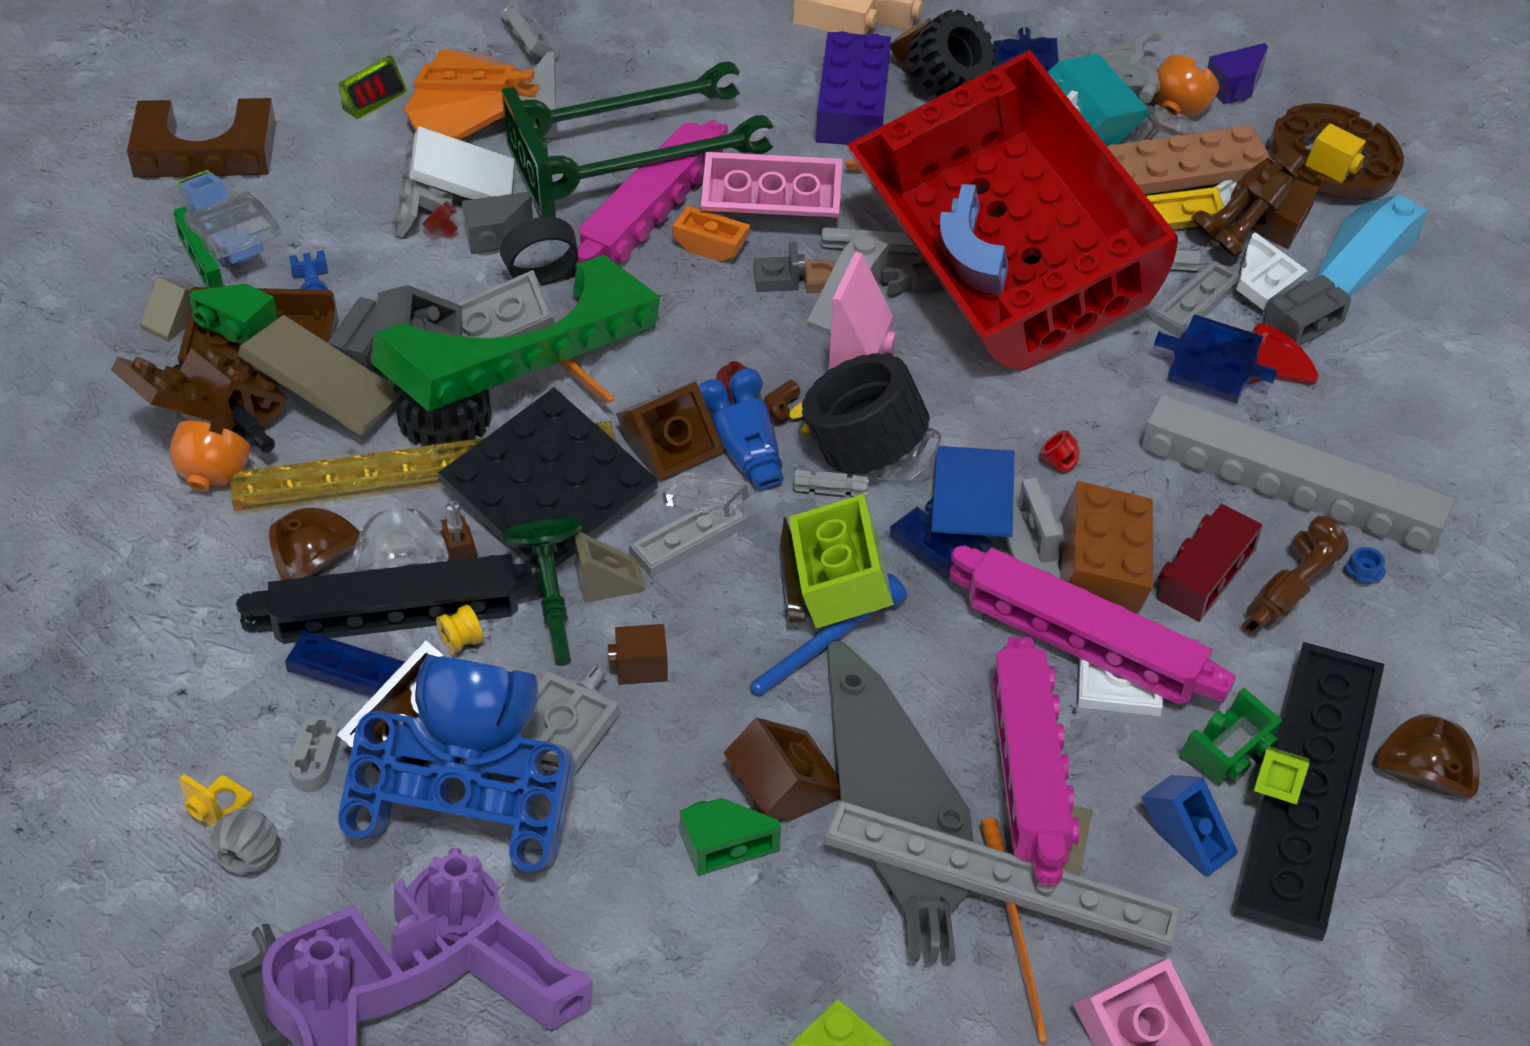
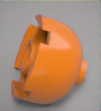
M1169 55L1159 65L1157 73L1160 81V91L1154 94V100L1166 116L1171 118H1194L1209 108L1220 87L1217 78L1207 67L1202 72L1194 66L1196 60L1182 55Z
M191 420L181 421L178 423L171 439L170 456L173 467L182 477L187 479L186 484L189 487L200 491H208L210 487L216 488L231 484L242 474L248 462L251 449L250 444L243 437L225 428L222 435L209 431L210 423Z

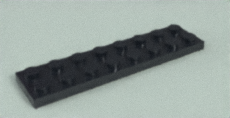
M1303 642L1276 749L1308 758L1310 761L1297 805L1264 794L1234 915L1323 941L1327 931L1385 664Z

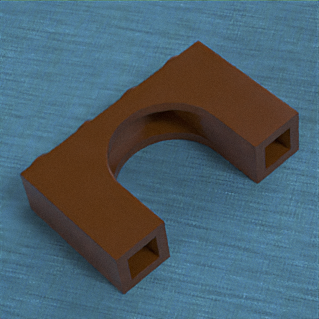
M272 98L238 99L235 120L231 128L216 138L204 141H188L175 136L177 124L171 100L137 101L127 148L133 178L189 177L206 170L216 176L269 175L276 129Z

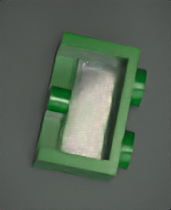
M1243 687L1238 692L1229 711L1225 714L1220 710L1217 711L1208 721L1202 734L1197 729L1190 733L1179 758L1191 760L1219 786L1229 777L1236 782L1251 767L1252 762L1249 759L1255 754L1263 758L1267 746L1275 747L1279 739L1274 735L1283 720Z

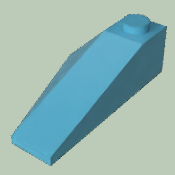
M1400 194L1362 204L1342 221L1315 278L1321 275L1326 276L1335 283V287H1340L1351 297L1418 242L1428 210Z

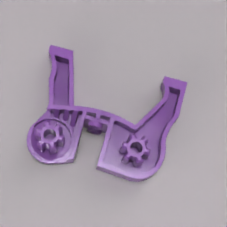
M451 848L448 855L443 858L435 856L429 864V868L422 871L406 889L403 878L394 886V915L399 923L395 928V932L391 933V955L353 905L284 934L270 946L262 964L265 1011L274 1027L287 1037L294 1046H357L358 1022L377 1018L417 1003L448 986L467 971L477 976L549 1030H553L590 1010L593 985L592 980L585 972L570 968L558 961L542 942L503 914L501 908L499 909L498 890L495 882L482 870V864L476 855L469 858L461 854V849Z

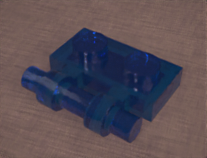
M932 498L925 505V511L929 515L919 507L914 508L890 526L889 537L947 580L950 577L951 565H954L951 555L956 546L966 545L967 547L970 546L971 549L974 547L985 553L991 547L992 541L983 535L931 532L934 500Z

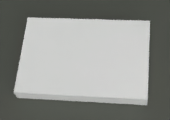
M418 126L414 137L410 179L472 200L512 194L513 158Z

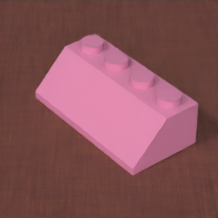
M706 152L701 211L839 218L842 159Z

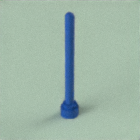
M892 574L887 575L894 605L882 610L887 608L894 609L907 599L905 587ZM876 611L831 624L752 681L750 691L756 696L764 694L826 649L831 642L837 641Z

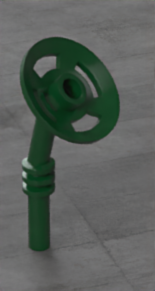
M569 518L528 522L511 527L501 534L504 542L516 546L532 547L533 554L538 556L544 599L541 601L545 625L549 626L554 661L558 666L569 664L571 657L565 623L568 621L564 597L560 596L553 553L557 551L556 543L572 537L582 529L581 521Z

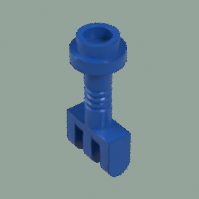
M324 250L317 251V259L311 260L310 252L303 253V262H298L296 255L289 256L293 278L304 276L305 283L302 284L300 289L328 290L327 285L318 278V274L328 273Z

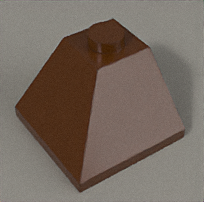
M692 382L652 397L616 413L630 449L658 481L725 451L697 382Z

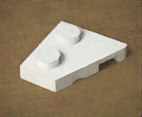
M1255 232L1252 234L1247 245L1236 290L1264 310L1275 295H1284L1302 282L1308 270Z

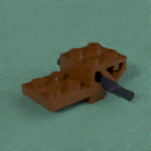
M191 348L183 364H176L174 367L165 366L164 370L158 369L156 365L140 357H135L134 361L117 357L111 371L151 405L177 411L187 420L210 423L209 431L222 435L224 428L243 437L251 447L256 445L264 453H269L274 449L275 440L264 433L261 427L279 417L288 397L276 388L278 383L275 380L257 373L251 364L242 358L237 357L235 361L229 360L228 356L215 349L208 348L207 352Z

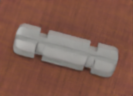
M797 469L794 474L793 486L794 490L798 492L809 493L810 489H815V493L845 496L846 492H849L851 497L865 494L866 497L869 479L867 475L853 474V477H847V473L817 470L816 474H811V470Z

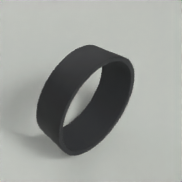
M538 217L527 220L510 230L501 242L500 256L512 278L533 270L540 286H544L568 275L578 261L576 237L572 226L560 218ZM559 240L570 245L568 250L559 259L548 265L537 268H521L513 265L520 252L537 242Z

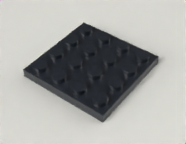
M555 387L438 472L439 482L501 540L502 532L511 527L533 521L557 518L581 521L582 529L579 532L594 538L658 488V479ZM575 535L556 543L557 551L553 553L555 567L575 553ZM506 543L527 564H539L538 556L533 554L532 547H522Z

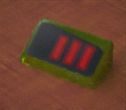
M390 55L338 83L342 109L356 119L362 118L407 92L396 63Z

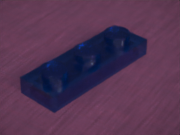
M307 631L302 633L285 660L288 672L369 697H373L405 663L402 660Z

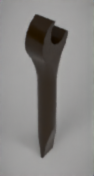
M784 517L780 540V554L785 591L786 621L788 623L805 622L804 598L799 581L793 539L787 519Z

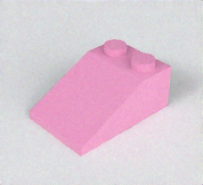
M859 252L854 253L832 300L829 369L861 355H870L871 353L892 354L895 348L897 332L892 331L893 315L863 254Z
M1169 958L1149 963L1072 1002L1093 1046H1213Z

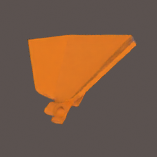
M443 49L437 53L431 64H424L414 81L416 90L404 111L416 131L418 126L426 127L437 133L461 140L504 117L501 89L515 87L519 94L535 97L539 87L538 83L527 84L533 81L535 77L534 70H520L515 68V65H509L485 53Z

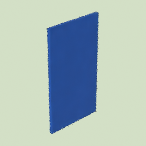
M937 446L931 532L1013 537L1015 451Z

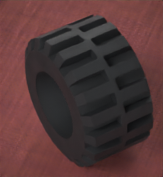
M948 10L935 17L912 36L914 39L910 41L908 47L911 50L908 53V60L913 64L910 68L912 74L916 73L918 77L916 81L919 85L923 84L926 87L925 91L930 95L935 93L936 98L994 69L993 66L997 63V57L993 55L996 51L995 44L991 43L990 39L992 36L990 32L984 30L983 27L985 25L981 21H975V16L970 13L964 15V12L961 10H956L955 12Z
M393 384L398 426H400L402 434L408 436L410 442L413 444L421 443L422 448L430 449L431 447H437V450H446V447H453V449L461 448V444L465 442L468 444L474 442L476 435L482 436L486 431L485 426L490 424L491 405L489 389L428 412L398 385Z

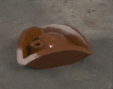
M321 508L294 510L277 519L271 524L269 529L272 555L282 580L318 576L344 559L363 541L362 534L352 523L334 512Z
M1421 714L1410 718L1389 736L1377 755L1376 763L1378 767L1401 781L1443 795L1472 798L1478 792L1480 769L1475 745L1463 727L1448 719L1431 714Z

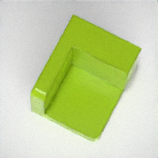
M1267 746L1254 791L1297 805L1309 767V759Z

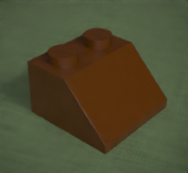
M756 717L724 751V755L733 767L731 769L733 776L741 784L745 785L753 798L752 804L754 808L762 814L792 821L840 799L838 775L807 730Z

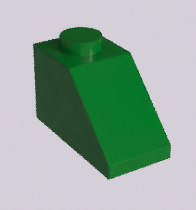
M724 798L708 802H696L688 808L680 810V836L697 876L780 851L781 825L778 819Z

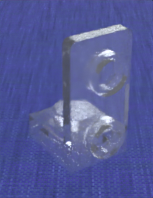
M1144 103L1151 113L1128 133L1122 141L1125 144L1141 140H1152L1159 130L1173 136L1194 134L1195 132L1192 129L1193 123L1182 114L1175 116L1159 105L1152 107Z

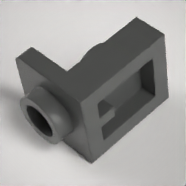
M789 242L788 257L754 258L756 291L799 290V276H805L804 254L798 255L796 242Z

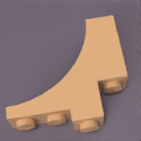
M794 0L793 23L828 32L844 31L852 34L866 35L870 28H875L876 23L907 30L915 19H920L923 1Z

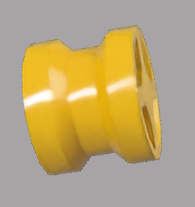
M469 605L460 607L454 615L443 614L436 618L441 639L452 655L460 652L463 646L468 643L476 645L484 641L481 625Z

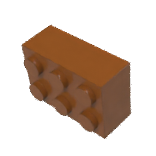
M1077 481L1063 509L1062 527L1064 541L1061 546L1060 579L1077 587L1084 588L1096 596L1121 605L1127 610L1138 614L1153 588V499Z

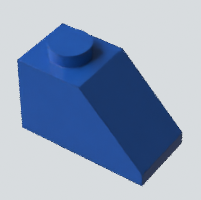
M1170 775L1141 796L1158 835L1202 875L1209 876L1238 853L1204 777Z

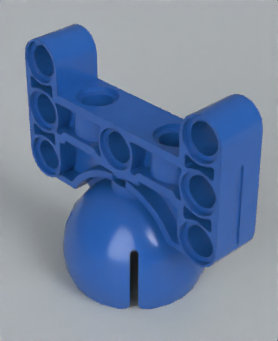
M427 655L420 666L415 686V699L420 716L415 718L383 711H371L364 714L359 720L338 813L340 829L352 838L377 837L387 827L392 802L514 825L509 847V856L512 863L523 871H542L549 868L554 863L558 853L574 770V759L571 752L564 746L527 739L521 736V733L533 717L538 701L536 675L517 670L509 672L503 667L468 660ZM385 720L389 726V735L384 742L378 743L374 737V728L379 721ZM555 751L559 756L560 766L555 774L548 776L543 772L541 761L546 753ZM403 757L432 761L435 764H430V767L407 763L408 759ZM461 758H465L464 764H460ZM375 763L380 769V779L376 785L370 787L365 780V771L369 765ZM488 772L517 777L520 780H516L515 783L491 779V774H488ZM456 779H460L465 785L464 798L458 803H454L448 794L450 784ZM546 795L551 802V812L545 819L541 820L533 812V803L538 796ZM365 806L371 813V823L367 829L361 830L357 826L356 815ZM533 838L538 840L543 848L542 857L535 864L530 863L524 854L527 842Z

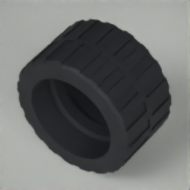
M871 353L870 355H861L846 360L834 368L832 367L809 388L801 406L803 409L802 415L828 465L832 466L836 471H843L848 474L877 471L899 461L900 458L908 455L921 442L924 437L923 435L928 430V422L930 420L928 410L907 365L899 357H894L890 354Z

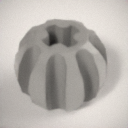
M249 808L232 810L217 821L210 836L212 856L224 869L239 875H249L264 869L271 862L278 846L276 827L273 822L259 811Z

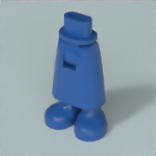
M746 368L736 372L730 379L729 393L734 403L733 405H730L728 392L722 381L711 379L701 383L698 387L709 414L712 415L711 419L723 447L738 468L744 473L745 478L753 481L757 490H763L783 482L784 477L781 473L783 465L779 458L778 443L768 408L763 400L757 399L763 386L762 378L757 370Z

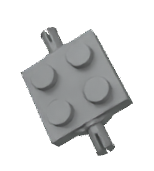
M592 664L584 677L579 681L565 679L547 671L538 682V701L533 717L521 733L523 738L559 744L566 747L574 759V773L577 772L619 715V703L600 695L595 689L606 676L605 670L601 666L597 669V664ZM550 751L544 755L542 760L550 761L560 766V759L555 751Z

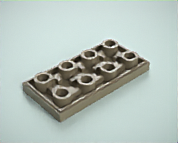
M285 315L278 318L240 346L238 356L251 364L255 370L265 373L279 382L286 390L296 393L310 402L314 408L327 413L341 422L345 428L359 435H363L396 407L392 384Z

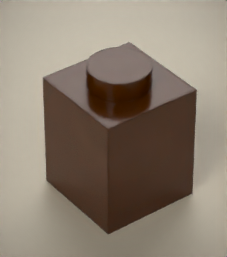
M664 624L615 627L616 644H608L609 669H617L619 685L668 681Z

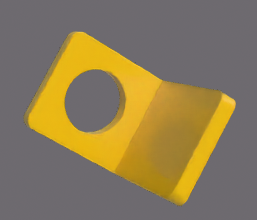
M186 774L179 778L185 798L183 802L185 809L195 819L203 820L212 827H215L217 821L225 814L230 813L232 810L245 808L253 800L250 791L225 775L219 776L208 788ZM227 791L236 796L232 806L226 809H219L216 794Z

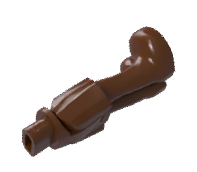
M1287 144L1276 155L1271 153L1269 155L1270 159L1266 158L1249 170L1241 178L1243 183L1220 211L1215 214H1209L1199 210L1191 217L1202 231L1216 243L1218 242L1225 251L1235 258L1243 252V242L1247 234L1264 212L1269 208L1272 210L1279 209L1294 180L1298 177L1296 171L1306 161ZM1255 198L1241 219L1232 228L1227 229L1238 214Z
M1317 516L1309 523L1308 532L1299 531L1293 537L1291 549L1301 562L1298 567L1291 571L1282 569L1277 572L1257 594L1254 601L1247 607V615L1249 617L1242 624V628L1246 633L1255 635L1263 627H1269L1284 617L1292 607L1311 591L1307 583L1322 571L1330 568L1345 555L1349 546L1348 538L1339 524L1328 517Z

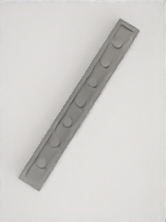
M840 800L825 836L826 845L1166 953H1171L1183 909L1173 904L1064 870L1062 881L1059 884L1050 887L1048 885L1044 886L1035 877L1033 862H1023L1013 854Z

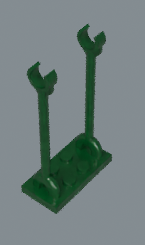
M730 61L721 62L707 70L699 79L552 110L544 102L536 99L521 100L515 87L501 89L507 146L541 217H556L554 200L570 195L575 191L581 179L726 148H733L741 153H766L773 148V145L766 136L758 141L749 140L756 130L761 128L772 129L773 124L767 116L755 115L739 124L735 130L727 135L578 166L572 158L564 155L548 157L544 136L548 133L552 123L700 93L707 98L730 100L740 94L736 85L731 83L726 87H717V83L720 78L727 74L738 75L740 71L737 66ZM563 174L561 179L553 182L552 175Z

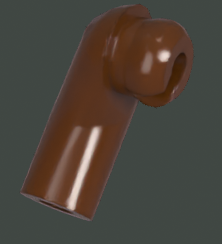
M789 380L765 396L764 402L768 408L772 423L780 424L787 420L790 414V407H787V403L800 395V388L795 381Z

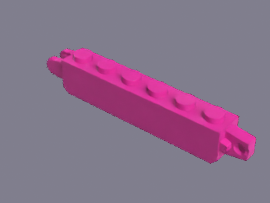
M712 119L703 126L693 122L683 123L658 149L727 135L728 125L720 124ZM717 150L712 152L723 153V150ZM706 153L639 167L579 227L580 246L577 248V262L581 263L601 255L607 256L617 265L625 262L640 242H644L648 238L649 233L659 223L665 221L669 212L677 204H681L686 195L702 182Z
M966 545L956 546V549H953L951 559L954 565H951L949 578L955 584L958 583L959 586L970 590L969 601L972 608L1176 704L1189 703L1195 693L1224 702L1231 692L1236 675L1211 661L1213 649L1201 644L1199 641L1181 635L1158 622L1144 618L1121 605L1107 601L1084 588L1072 585L1053 576L1049 572L1035 568L1016 559L1012 555L1005 554L992 547L987 554L975 548L971 549L970 546L967 547Z
M1008 637L1007 648H1003L996 653V671L992 687L1013 854L1023 862H1033L1037 881H1040V884H1044V886L1048 885L1050 887L1062 881L1063 863H1068L1071 844L1077 845L1079 842V820L1077 817H1071V812H1073L1074 788L1072 785H1066V780L1069 777L1068 754H1061V750L1064 747V726L1056 722L1060 712L1059 695H1052L1055 687L1054 666H1048L1045 649H1036L1032 637Z

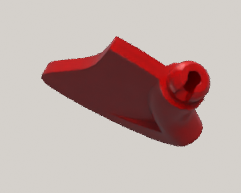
M1257 323L1250 335L1234 339L1231 343H1224L1221 346L1222 359L1225 362L1236 360L1249 384L1265 380H1286L1302 384H1315L1317 382L1318 372L1305 351L1288 335L1268 324Z

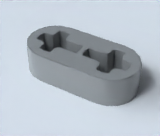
M314 715L305 720L300 727L288 764L292 784L299 791L314 792L320 790L327 784L341 740L337 736L339 728L336 720L331 716ZM321 732H326L327 734L321 736L318 746L315 745L313 738H318ZM311 761H315L316 769H311L307 775L302 774V772L308 771Z

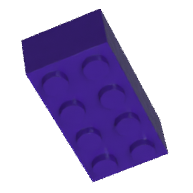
M844 31L827 32L817 108L816 143L847 145L883 126L891 36L852 34Z

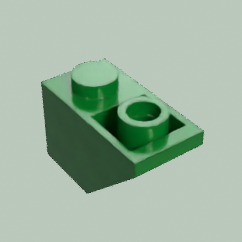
M246 283L194 290L189 294L192 316L199 326L209 328L223 335L229 341L237 342L241 345L278 319L274 297Z

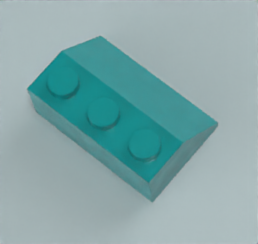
M1099 53L1059 61L1048 71L1066 96L1072 90L1078 92L1077 106L1080 107L1081 115L1106 146L1118 144L1151 113Z

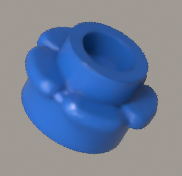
M1361 547L1350 556V560L1346 563V569L1355 580L1361 583H1372L1374 580L1379 581L1385 576L1386 569L1383 567L1385 559L1378 550L1370 547Z

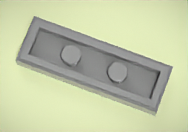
M1213 260L1153 312L1152 322L1182 338L1236 290L1239 274Z
M724 494L630 543L629 554L637 558L638 564L652 578L747 527V516Z

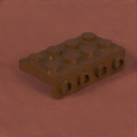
M193 287L190 289L189 294L194 290L208 289L211 287ZM256 288L274 297L278 318L285 315L325 342H328L334 334L338 314L335 296L332 291L325 289ZM191 308L178 355L179 364L184 363L191 348L207 352L208 348L215 349L228 356L229 360L235 361L239 357L238 352L241 344L231 342L223 335L209 328L199 326L193 319Z

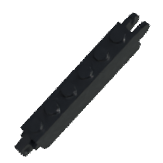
M512 554L271 581L268 582V590L255 591L251 594L247 593L239 596L236 606L238 613L240 612L241 614L240 623L242 629L249 633L273 631L276 640L283 644L437 626V617L443 614L454 615L464 605H469L472 608L478 621L512 617L518 611L517 599L542 594L543 588L539 564H513Z

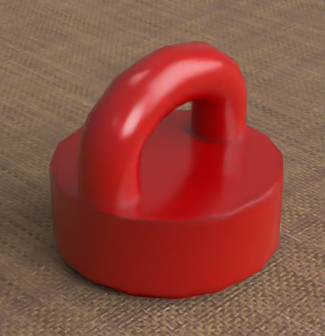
M1068 430L1060 431L1046 441L1041 448L1040 456L1049 466H1054L1059 472H1069L1077 465L1079 460L1078 441ZM1070 456L1069 460L1066 463L1062 462Z

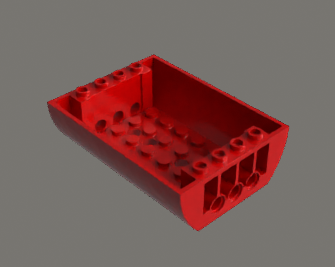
M1030 50L847 144L849 153L986 350L997 362L1006 367L1024 371L1147 306L1165 282L1174 262L1178 235ZM962 184L976 185V188L980 186L989 188L987 192L978 194L980 208L974 235L988 244L1005 246L1009 268L1004 291L1000 295L984 293L969 286L956 275L948 262L940 230L941 212L951 213L953 199L959 198ZM996 209H1002L1006 211V213L1000 217H994L989 215L991 211ZM1029 256H1038L1041 258L1040 261L1035 264H1028L1023 262V260Z

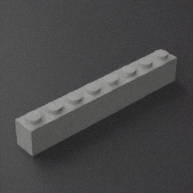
M1162 395L1146 424L1141 448L1143 450L1432 555L1436 550L1455 501L1454 497L1166 395Z

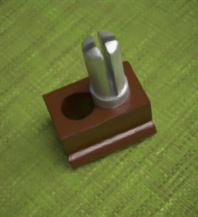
M452 500V510L449 501L446 503L447 519L441 520L442 530L439 531L446 559L448 561L476 558L478 556L470 527L467 525L464 515L460 513V505L457 501Z

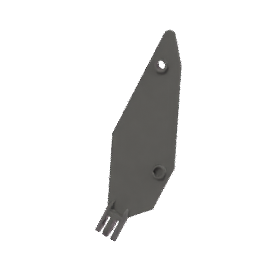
M831 642L828 646L840 801L974 842L970 809L883 678L844 642ZM874 860L906 913L911 962L919 961L922 947L924 961L926 963H936L941 944L943 963H953L956 957L951 913L971 890Z

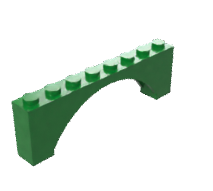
M601 255L577 264L573 294L578 297L579 302L566 317L553 325L522 335L477 338L431 332L411 327L407 322L375 332L372 364L429 412L653 328L657 320L661 297L607 256Z

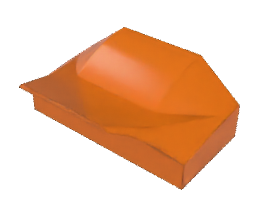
M687 205L673 224L672 232L673 237L688 252L720 262L737 255L750 234V225Z

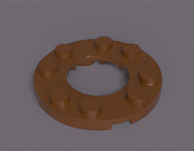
M1309 103L1294 106L1288 109L1286 115L1281 118L1278 117L1270 136L1272 153L1276 155L1287 144L1306 160L1296 171L1298 175L1296 179L1320 187L1319 191L1330 198L1342 196L1369 199L1371 196L1379 195L1389 190L1396 183L1404 164L1401 146L1384 126L1379 123L1373 126L1370 121L1360 117V112L1338 105ZM1330 123L1366 141L1362 150L1366 156V165L1362 168L1360 167L1356 174L1350 173L1342 183L1305 165L1311 152L1310 149L1305 148L1306 139L1319 135Z

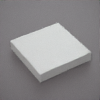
M1079 658L1077 707L1161 716L1163 697Z

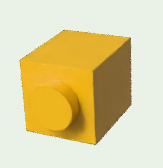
M1330 123L1315 139L1305 165L1342 183L1350 173L1356 174L1365 159L1361 152L1366 141Z

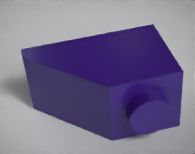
M1266 43L1209 57L1207 68L1218 80L1220 89L1216 97L1223 105L1252 97L1263 72L1268 49Z

